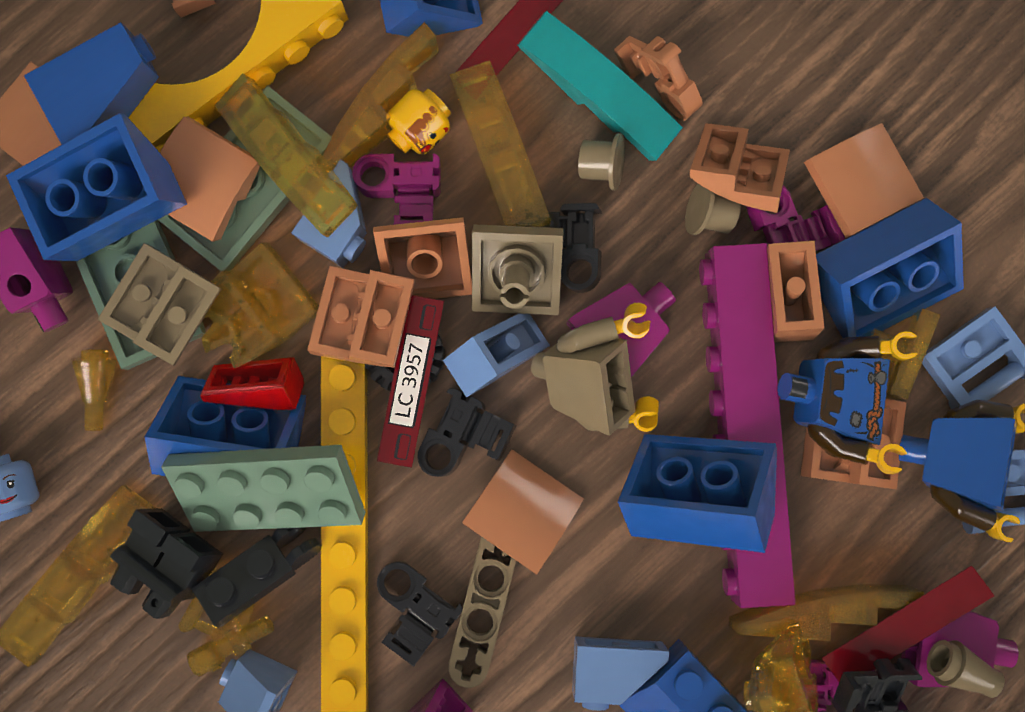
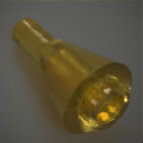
M85 349L81 350V357L72 358L71 361L82 402L85 403V430L101 431L103 430L104 402L107 400L118 360L109 357V350Z

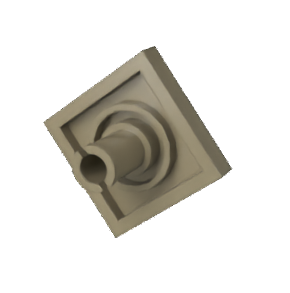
M474 224L472 230V311L559 315L563 228Z

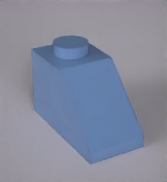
M340 159L291 233L301 242L341 268H344L348 261L353 263L360 256L366 245V241L363 238L367 232L358 188L353 179L352 170L347 163Z
M519 313L473 336L443 359L464 395L468 397L495 382L550 345L531 315Z
M575 636L572 680L574 702L582 703V707L597 711L609 709V704L621 705L669 661V650L661 641Z
M249 649L238 660L232 658L226 666L219 682L225 688L218 703L226 712H279L297 674V670Z

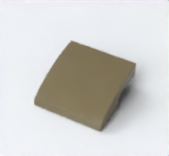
M144 243L97 320L134 340L132 343L174 366L215 301L221 288L159 250Z

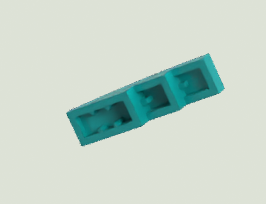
M545 11L517 44L577 105L585 104L613 133L621 132L649 161H656L683 128L618 66L549 12Z

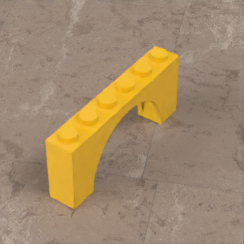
M261 0L259 19L254 33L243 51L230 64L217 73L195 82L174 85L154 83L128 118L160 152L183 117L188 116L207 127L218 117L233 113L241 105L242 99L254 90H261L269 86L274 81L278 72L289 64L299 63L309 54L310 48L322 39L332 38L341 31L344 23L349 20L342 1Z

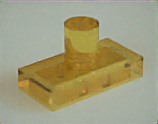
M925 309L914 313L907 332H912L917 337L910 339L900 338L897 341L896 346L900 353L906 355L918 353L915 357L908 360H898L892 354H883L882 358L890 359V362L895 364L887 383L886 395L899 400L908 399L940 314ZM875 328L871 333V336H881L882 340H891L895 336Z

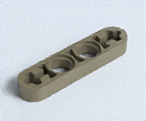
M483 537L480 539L449 660L448 671L450 677L457 685L463 688H473L480 685L488 674L516 565V560L512 557L509 563L498 557H483L484 549L493 553L495 548L493 544ZM489 565L500 568L504 574L503 584L494 590L484 588L478 579L480 570ZM484 609L491 614L493 625L487 632L476 633L471 630L467 618L472 611ZM462 637L473 643H488L487 649L478 645L475 664L482 667L480 670L473 669L471 676L462 674L463 666L456 663L457 660L464 661L466 659L470 642L461 643Z

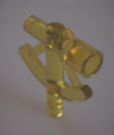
M195 597L179 622V630L181 632H189L195 628L210 635L212 641H208L188 652L187 660L193 673L200 677L210 671L215 672L222 668L221 664L225 662V658L234 653V656L237 657L251 650V643L274 631V625L269 616L265 615L249 624L256 604L254 603L242 612L240 620L236 616L220 629L199 619L204 609L197 597Z

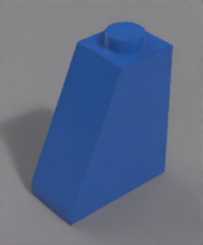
M122 22L24 75L61 144L68 142L119 113L129 117L159 78L150 62L156 59L153 49L141 33L134 36Z

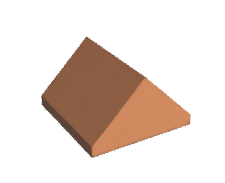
M464 217L373 227L381 272L415 279L412 295L431 299L472 295L471 266Z

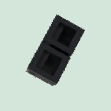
M135 509L127 524L132 529L124 545L116 548L110 555V558L118 563L110 584L120 592L128 595L139 593L143 584H145L151 590L142 604L143 610L156 619L169 617L181 601L196 597L191 588L210 576L223 553L195 532H190L191 529L164 509Z

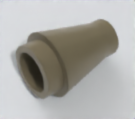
M941 640L934 644L929 651L927 670L934 676L938 684L980 693L989 698L997 697L1002 692L1005 683L1003 674L988 665L957 640L949 642Z

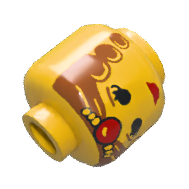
M412 89L388 111L386 119L392 130L387 136L405 154L410 149L419 154H427L450 131L448 117L451 115V112L444 102L430 89H426L424 92Z

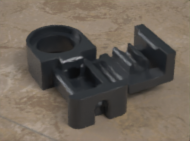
M595 203L564 204L561 206L560 211L568 216H560V212L534 213L531 209L524 210L525 227H535V224L538 223V227L563 228V247L567 249L562 250L561 281L568 288L578 293H585L594 289L601 278L602 252L595 248V214H602L598 205ZM579 260L589 262L592 267V274L589 280L582 284L573 283L569 278L571 265Z
M454 388L448 389L446 392L453 396L437 429H428L418 450L419 466L426 474L435 477H444L452 474L458 468L467 447L474 449L476 444L489 450L487 456L500 461L517 426L487 411H484L483 414L477 412L478 407L485 410L483 402L471 396L466 397L464 393ZM500 430H504L495 451H492L491 449ZM462 440L468 442L469 445L467 446V445L461 443ZM437 444L445 445L451 453L450 463L441 470L434 469L428 462V452Z
M393 562L385 566L379 573L377 588L382 598L403 613L406 608L409 611L405 616L402 614L399 617V620L403 623L393 635L391 632H388L381 643L414 667L433 641L434 637L431 636L435 629L438 630L435 638H443L449 631L452 623L461 614L462 606L459 602L454 608L426 587L424 583L427 581V578L409 564ZM401 569L408 573L411 585L405 594L397 596L387 591L385 578L391 570Z
M888 658L877 659L873 663L876 671L843 672L832 703L837 712H852L854 708V712H908L909 710L901 697L908 681L922 680V676L909 658H898L896 663H891Z

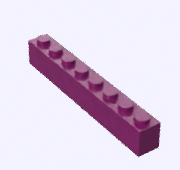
M767 243L713 246L705 253V259H701L699 264L700 282L702 286L707 285L708 303H704L702 309L703 324L705 329H710L712 345L706 348V366L709 373L714 372L715 390H710L709 408L711 416H717L718 434H714L712 439L776 443L775 516L765 553L721 547L722 550H727L728 568H723L722 570L723 589L725 595L731 596V601L740 608L796 605Z

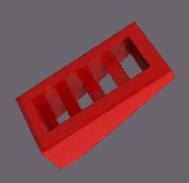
M294 357L213 365L200 397L203 402L274 410H294L297 407L304 387V378ZM228 380L232 381L230 385H226Z

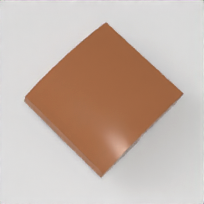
M32 62L27 65L0 98V148L22 166L62 145L24 77L25 74L38 68Z
M188 116L183 117L160 151V154L170 164L187 202V205L168 215L212 242L222 239L237 201L247 198L263 160Z
M706 123L690 169V178L706 189L728 200L748 207L777 213L790 150L747 144L749 129Z
M882 123L850 137L804 162L845 238L924 198Z
M329 266L307 351L313 355L343 361L394 368L415 279L370 270V274Z
M885 400L880 445H872V448L881 450L889 444L900 445L904 429L906 402ZM806 427L801 476L897 490L899 472L886 474L877 467L875 462L868 461V464L864 465L832 457L809 436L808 428ZM886 452L884 454L885 463L891 467L899 468V455L893 452Z
M511 449L462 523L537 575L567 529L584 498Z

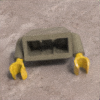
M630 304L626 308L624 318L614 321L613 317H608L577 327L561 335L557 344L548 351L539 352L534 356L531 372L535 377L546 380L550 404L555 410L577 420L589 431H599L609 436L616 429L628 428L631 423H634L637 429L644 432L652 431L657 426L659 402L656 398L650 396L642 397L634 405L627 340L618 337V334L624 332L632 338H642L648 333L651 321L635 323L631 320L646 314L647 306L645 304Z

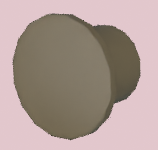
M615 134L613 142L583 140L578 159L580 179L609 181L611 190L616 191L622 178L625 156L623 134Z
M697 184L687 204L685 215L686 230L691 235H698L703 229L728 234L737 224L741 204L719 196Z

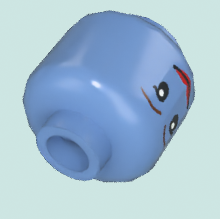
M10 454L0 456L1 522L32 512L30 505L34 504L40 497L30 463L24 460L12 462Z

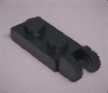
M307 527L277 528L272 536L267 535L191 588L214 626L217 628L224 626L296 574L295 570L320 552L322 545L317 538H311L303 542L300 546L291 550L286 558L281 552V548L289 544L296 537H299Z

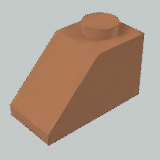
M815 241L768 244L767 255L774 342L814 340L825 328Z

